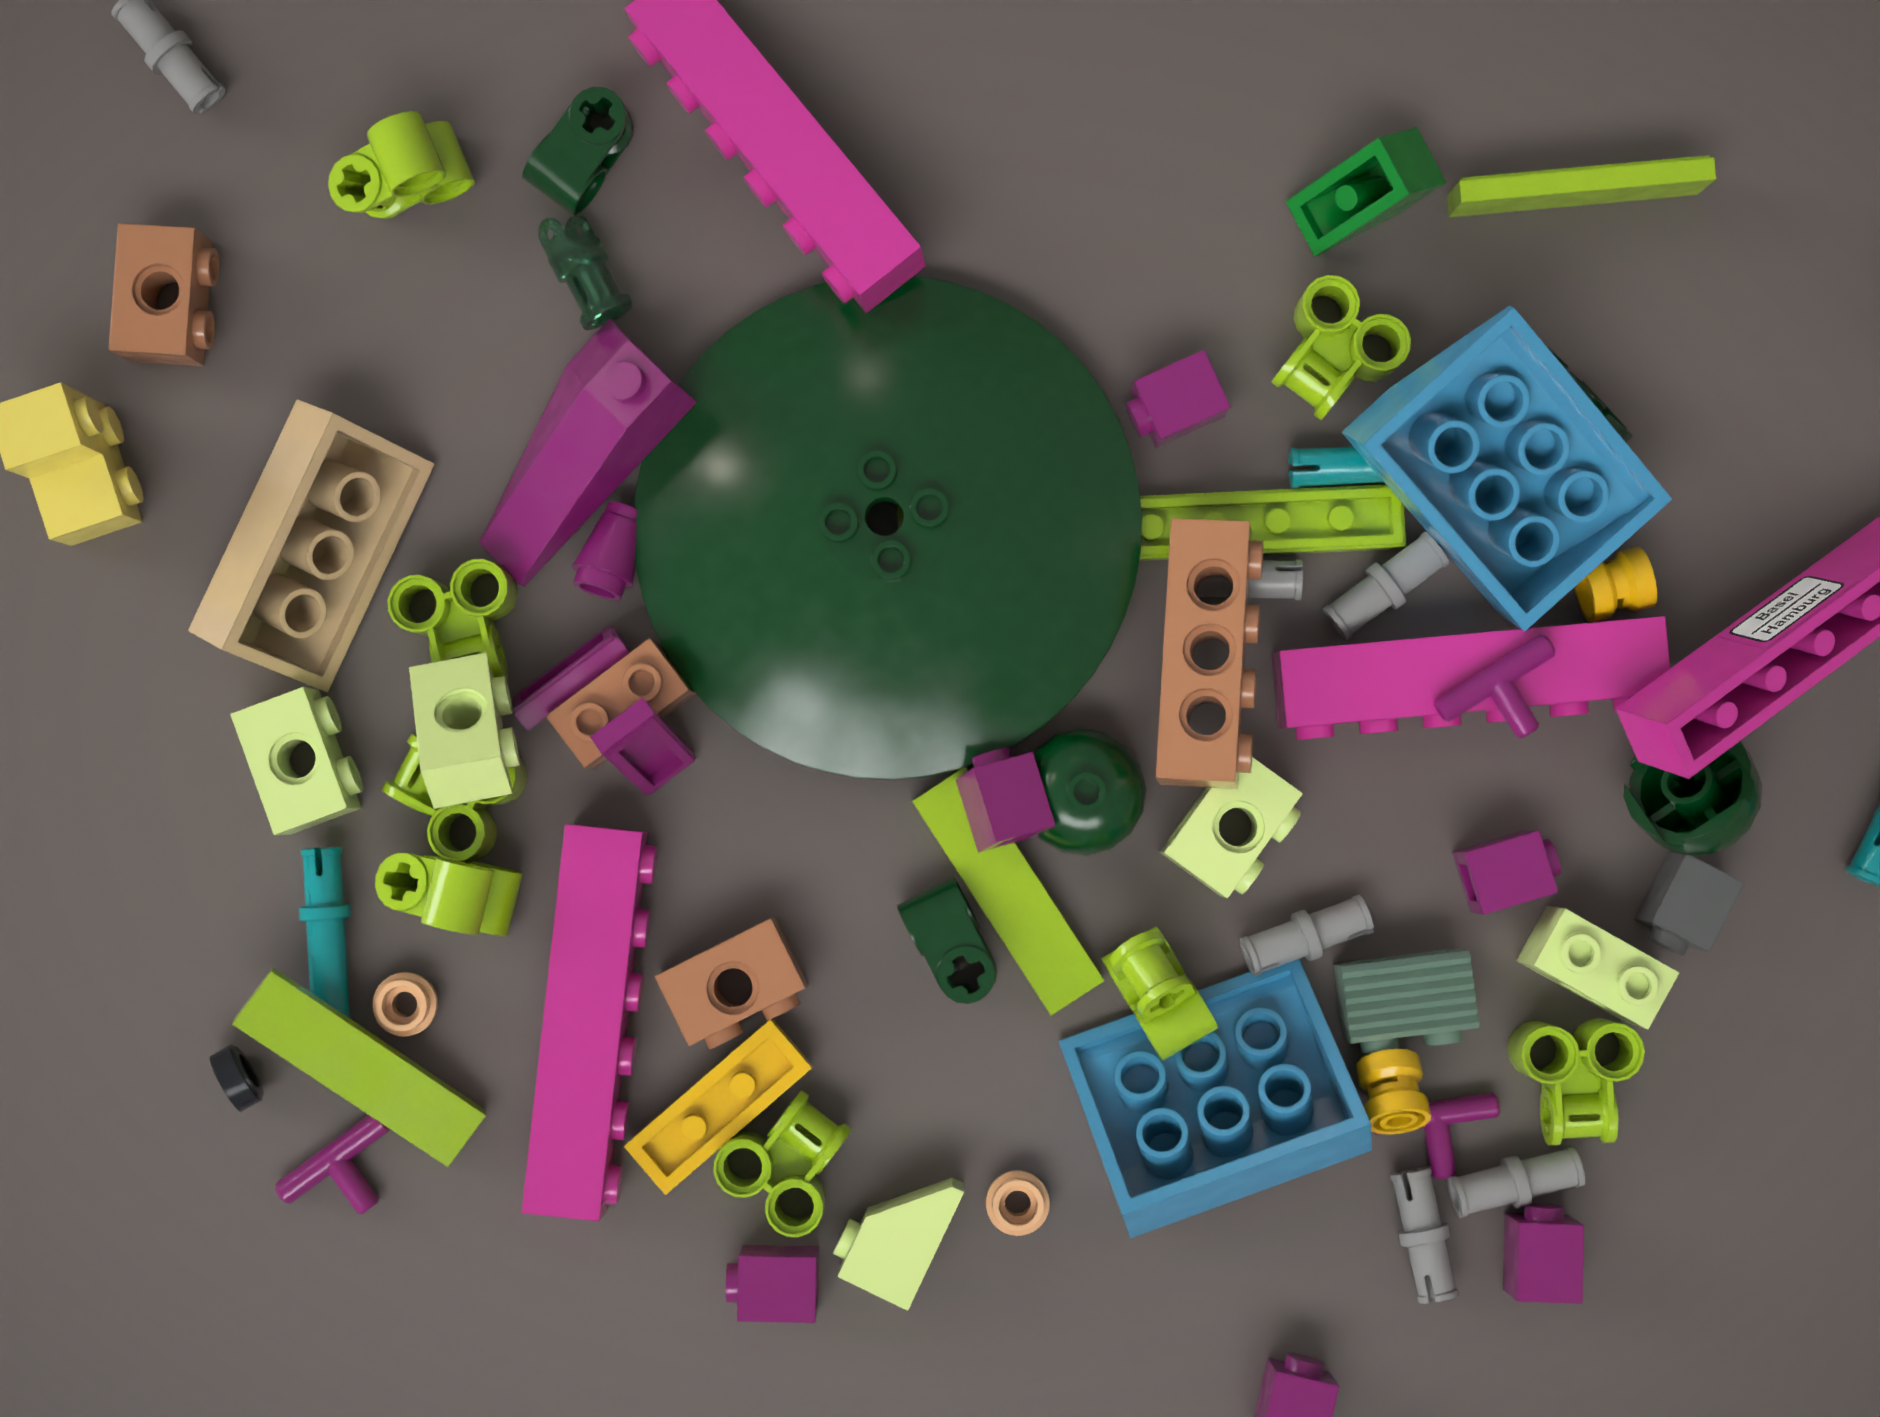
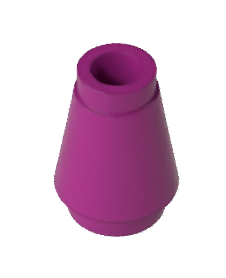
M611 501L607 503L604 513L600 516L572 565V568L576 571L573 581L574 586L591 595L613 601H620L625 589L633 587L636 566V508L619 502Z

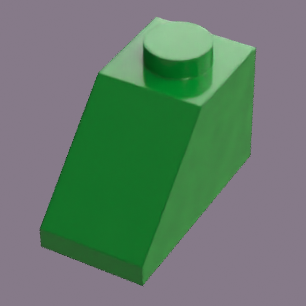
M1415 127L1378 137L1285 202L1315 257L1400 214L1447 182L1421 133Z

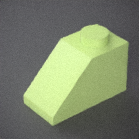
M952 1177L867 1207L860 1223L849 1218L833 1251L834 1255L843 1259L837 1277L908 1311L964 1194V1183Z

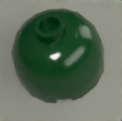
M1076 729L1056 734L1034 750L1035 761L1056 825L1038 835L1041 841L1063 853L1088 856L1111 850L1131 835L1143 815L1147 788L1140 763L1124 743L1105 732Z
M1740 741L1689 779L1638 762L1634 755L1630 763L1634 771L1629 779V788L1624 784L1623 797L1632 819L1657 844L1683 855L1712 854L1734 845L1749 831L1761 807L1762 782L1750 753Z

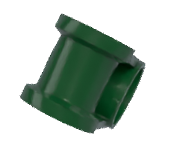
M590 87L582 90L573 99L553 130L534 149L524 167L522 178L571 214L576 216L580 214L594 199L606 175L633 137V122L622 100L615 92L604 87ZM594 114L602 118L609 114L614 125L608 131L602 127L594 130L589 120Z
M954 876L897 905L899 914L920 954L925 957L940 989L948 998L957 1003L970 1004L980 1001L989 994L996 982V965L978 930L980 927ZM964 956L969 964L980 961L984 966L985 972L977 978L979 989L971 991L965 983L955 986L951 981L950 975L958 970L955 961L957 957Z

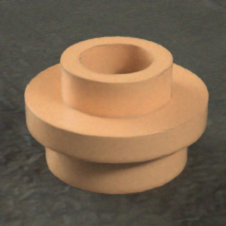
M401 972L387 977L378 986L373 997V1013L378 1024L390 1034L402 1037L412 1036L424 1031L433 1022L438 1010V997L434 987L425 977L412 972ZM402 992H409L416 998L417 1008L410 1016L402 1014L397 1008L396 1001Z
M1023 1170L1005 1172L992 1182L987 1191L986 1210L989 1219L996 1228L1006 1234L1014 1236L1030 1234L1036 1231L1048 1216L1050 1209L1048 1191L1044 1183L1030 1172ZM1022 1191L1029 1196L1030 1203L1025 1211L1014 1213L1006 1207L1005 1200L1011 1192Z

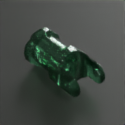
M582 216L570 217L566 222L565 229L555 218H547L541 222L538 229L540 243L547 254L548 262L559 283H567L582 312L580 323L583 329L592 330L599 328L609 319L614 321L627 313L632 308L633 302L629 294H621L606 265L609 256L586 218ZM577 226H580L582 229L580 237L576 233ZM549 228L553 231V237L551 240L548 238L547 235Z

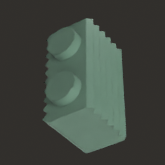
M1449 948L1333 963L1342 1039L1350 1044L1360 1043L1361 1053L1399 1049L1398 1038L1423 1035L1424 1045L1458 1043L1463 1041L1462 1030L1479 1028L1480 1021L1478 1018V1007L1474 990L1475 983L1469 950Z

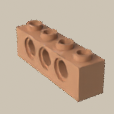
M1171 518L1156 779L1160 785L1238 789L1239 773H1251L1253 734L1241 733L1242 708H1255L1256 669H1245L1246 643L1258 644L1260 605L1248 604L1249 580L1262 579L1263 541L1252 540L1250 521ZM1211 576L1224 577L1233 585L1230 597L1218 605L1206 604L1197 597L1199 585ZM1209 639L1220 640L1230 649L1227 661L1221 667L1213 670L1202 669L1193 662V654L1197 646ZM1204 703L1217 704L1226 712V720L1223 727L1211 735L1198 734L1190 728L1189 724L1193 710Z

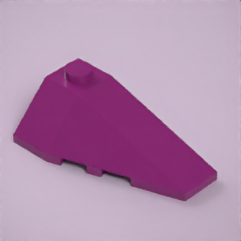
M609 319L566 365L479 541L481 546L523 587L697 403L613 320Z

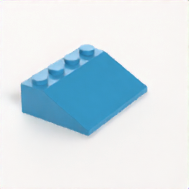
M1510 305L1390 387L1341 432L1494 610L1524 632L1672 500L1670 495L1518 311Z
M1300 959L1262 972L1261 975L1256 977L1251 972H1247L1198 990L1216 1021L1218 1029L1164 1061L1157 1054L1135 1014L1059 1041L1130 1239L1372 1151L1371 1123Z

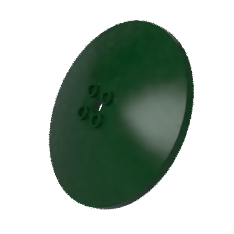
M915 275L868 313H865L854 298L844 304L826 282L786 295L752 313L729 329L709 347L681 379L679 385L697 403L641 463L634 498V508L637 509L635 521L637 522L635 565L642 597L651 623L669 659L701 700L737 732L778 756L828 774L856 779L893 781L927 778L972 766V758L1001 748L1010 749L1047 725L1072 702L1092 678L1110 650L1119 631L1136 582L1142 532L1139 483L1132 453L1120 421L1103 390L1087 368L1065 344L1036 320L1010 304L979 290L945 280ZM879 502H892L903 511V523L893 534L878 535L867 526V514Z

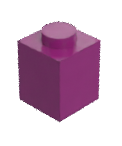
M1205 350L1135 380L1129 391L1133 400L1125 403L1129 418L1140 438L1149 434L1155 448L1224 418L1231 408Z
M1001 748L972 758L974 768L956 779L978 853L1037 837L1040 833L1056 826L1033 752L1011 757L1009 748Z
M1522 830L1452 852L1470 912L1485 915L1558 893L1554 877L1561 874L1559 858L1552 842L1549 839L1542 840L1539 830Z
M1531 1203V1205L1524 1207V1213H1505L1503 1290L1517 1302L1583 1304L1584 1225L1571 1216L1564 1215V1206L1557 1204Z
M743 1245L738 1255V1263H727L726 1302H737V1322L815 1323L818 1313L820 1246Z
M1287 1353L1285 1361L1267 1357L1254 1417H1333L1340 1386L1330 1372L1324 1371L1325 1363L1316 1358L1297 1353Z

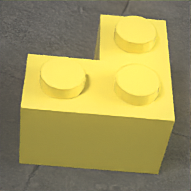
M61 382L0 403V454L5 470L30 479L50 540L73 546L143 522L137 505L144 500L143 491L133 469L130 466H124L118 444L124 442V434L120 421L110 406L105 407L104 403Z

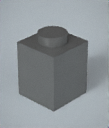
M1668 852L1634 920L1652 929L1648 936L1650 941L1681 956H1684L1687 948L1710 952L1744 882L1692 855Z

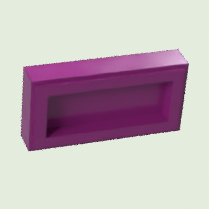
M608 625L512 697L513 714L523 727L529 731L558 706L628 655L630 650L627 642L614 625L611 627Z
M641 698L590 736L600 753L646 796L648 794L651 795L695 762L697 758L685 740L644 698Z

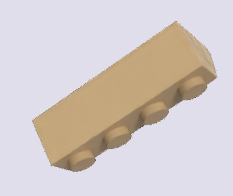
M297 399L188 631L223 651L328 693L435 464L332 412Z

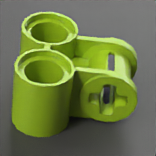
M415 111L391 115L371 126L367 131L370 143L337 161L329 174L328 181L330 196L337 206L348 212H365L371 217L380 219L396 217L399 213L421 201L424 204H437L451 200L464 194L475 184V179L451 123L448 121H435L425 124L422 115Z
M1326 275L1317 278L1300 297L1294 309V322L1304 339L1271 381L1278 388L1283 385L1287 386L1315 408L1313 415L1319 420L1325 417L1355 377L1363 381L1372 382L1387 378L1406 360L1411 348V337L1408 328L1400 319L1388 314H1377L1368 317L1363 322L1356 319L1360 307V298L1357 290L1349 280L1336 275ZM1324 296L1335 300L1341 310V320L1333 324L1320 321L1314 315L1311 308L1312 299ZM1369 334L1383 337L1391 348L1390 360L1387 362H1376L1370 359L1362 347L1363 337Z
M471 559L461 564L453 573L450 589L444 584L422 575H409L399 580L391 588L387 601L388 612L393 622L401 629L429 637L432 663L487 652L494 678L506 676V679H508V666L504 648L493 620H498L508 615L515 607L518 598V586L514 578L503 567L485 559ZM483 574H493L499 583L498 595L491 604L485 607H477L470 595L472 583ZM430 589L436 598V610L429 620L416 623L409 613L410 601L417 592Z
M411 733L407 740L411 748L394 780L385 781L381 790L395 800L432 816L427 828L428 842L432 850L441 858L456 861H470L482 858L494 847L497 838L496 823L492 815L485 809L487 805L508 804L516 800L524 791L527 782V770L522 759L519 757L520 766L509 768L512 794L434 809L420 770L417 735ZM462 814L472 819L476 826L475 840L465 850H459L455 847L449 835L451 823Z
M396 853L387 857L380 864L375 876V888L378 898L385 906L393 910L422 917L421 923L464 934L479 935V932L498 936H508L523 873L474 861H466L465 863L439 856ZM416 879H418V886H417V887L415 886V880H416Z
M1157 926L1130 938L1116 950L1101 958L1162 1061L1218 1029L1217 1023L1191 980L1186 976L1177 957Z
M1602 1018L1586 1020L1577 1027L1573 1036L1560 1027L1540 1021L1526 1022L1516 1028L1508 1041L1507 1052L1509 1060L1518 1072L1541 1083L1540 1121L1546 1144L1548 1146L1560 1145L1562 1139L1587 1137H1599L1602 1143H1614L1618 1135V1108L1613 1081L1618 1082L1629 1079L1639 1071L1643 1064L1645 1049L1643 1041L1637 1032L1625 1024ZM1613 1032L1619 1042V1053L1613 1062L1601 1066L1596 1060L1595 1046L1602 1036ZM1550 1035L1556 1047L1555 1057L1548 1066L1536 1069L1530 1058L1531 1047L1540 1037Z
M802 1089L766 1135L768 1136L767 1139L756 1132L742 1131L737 1133L720 1148L714 1160L713 1169L717 1184L724 1192L734 1197L747 1198L759 1193L762 1189L766 1190L769 1193L765 1204V1214L768 1223L776 1232L786 1237L804 1236L818 1226L825 1209L826 1193L823 1184L815 1174L818 1175L824 1169L852 1130L846 1123L838 1126L809 1104V1095ZM739 1148H747L754 1151L760 1157L762 1173L752 1179H741L735 1176L729 1168L728 1155L733 1150ZM800 1188L811 1196L814 1204L813 1211L805 1217L792 1218L781 1210L778 1202L779 1195L784 1190Z

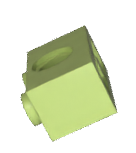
M487 652L409 667L420 770L433 808L436 809L512 794L509 768L520 766V759L513 727L503 729L502 723L503 715L513 714L512 702L506 676L494 678Z
M301 687L230 714L274 835H291L362 808L357 793L363 792L362 778L352 757L347 756L343 758L335 736L336 733L342 731L341 721L330 697L325 696L322 698L319 690ZM307 742L313 748L316 760L311 772L304 777H300L291 767L290 756L298 744Z
M1252 757L1251 773H1239L1238 789L1205 787L1159 852L1220 897L1228 899L1234 889L1243 895L1264 867V863L1257 859L1266 844L1271 838L1280 843L1298 821L1302 812L1294 807V805L1303 793ZM1232 808L1244 811L1251 821L1249 837L1243 843L1236 846L1224 841L1219 832L1221 817Z
M1546 906L1516 960L1625 1023L1647 1030L1650 1028L1679 975V972L1566 908Z

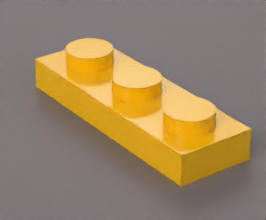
M772 1018L628 1141L624 1148L660 1190L667 1195L811 1070L813 1065Z

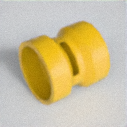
M1640 546L1617 552L1614 559L1608 560L1606 563L1602 562L1574 587L1580 609L1589 623L1612 618L1617 607L1619 609L1627 608L1632 612L1655 607L1657 603V585L1654 571L1647 554Z
M1408 1049L1381 1050L1361 1058L1356 1063L1359 1086L1367 1092L1368 1096L1364 1109L1371 1123V1132L1388 1135L1401 1134L1419 1129L1431 1120L1428 1098L1419 1090L1418 1083L1422 1080L1423 1071L1420 1056L1416 1052Z

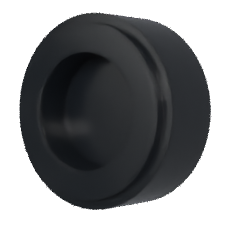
M229 1045L209 1057L213 1072L220 1086L238 1111L242 1112L262 1101L264 1092L261 1083L250 1062L237 1046Z

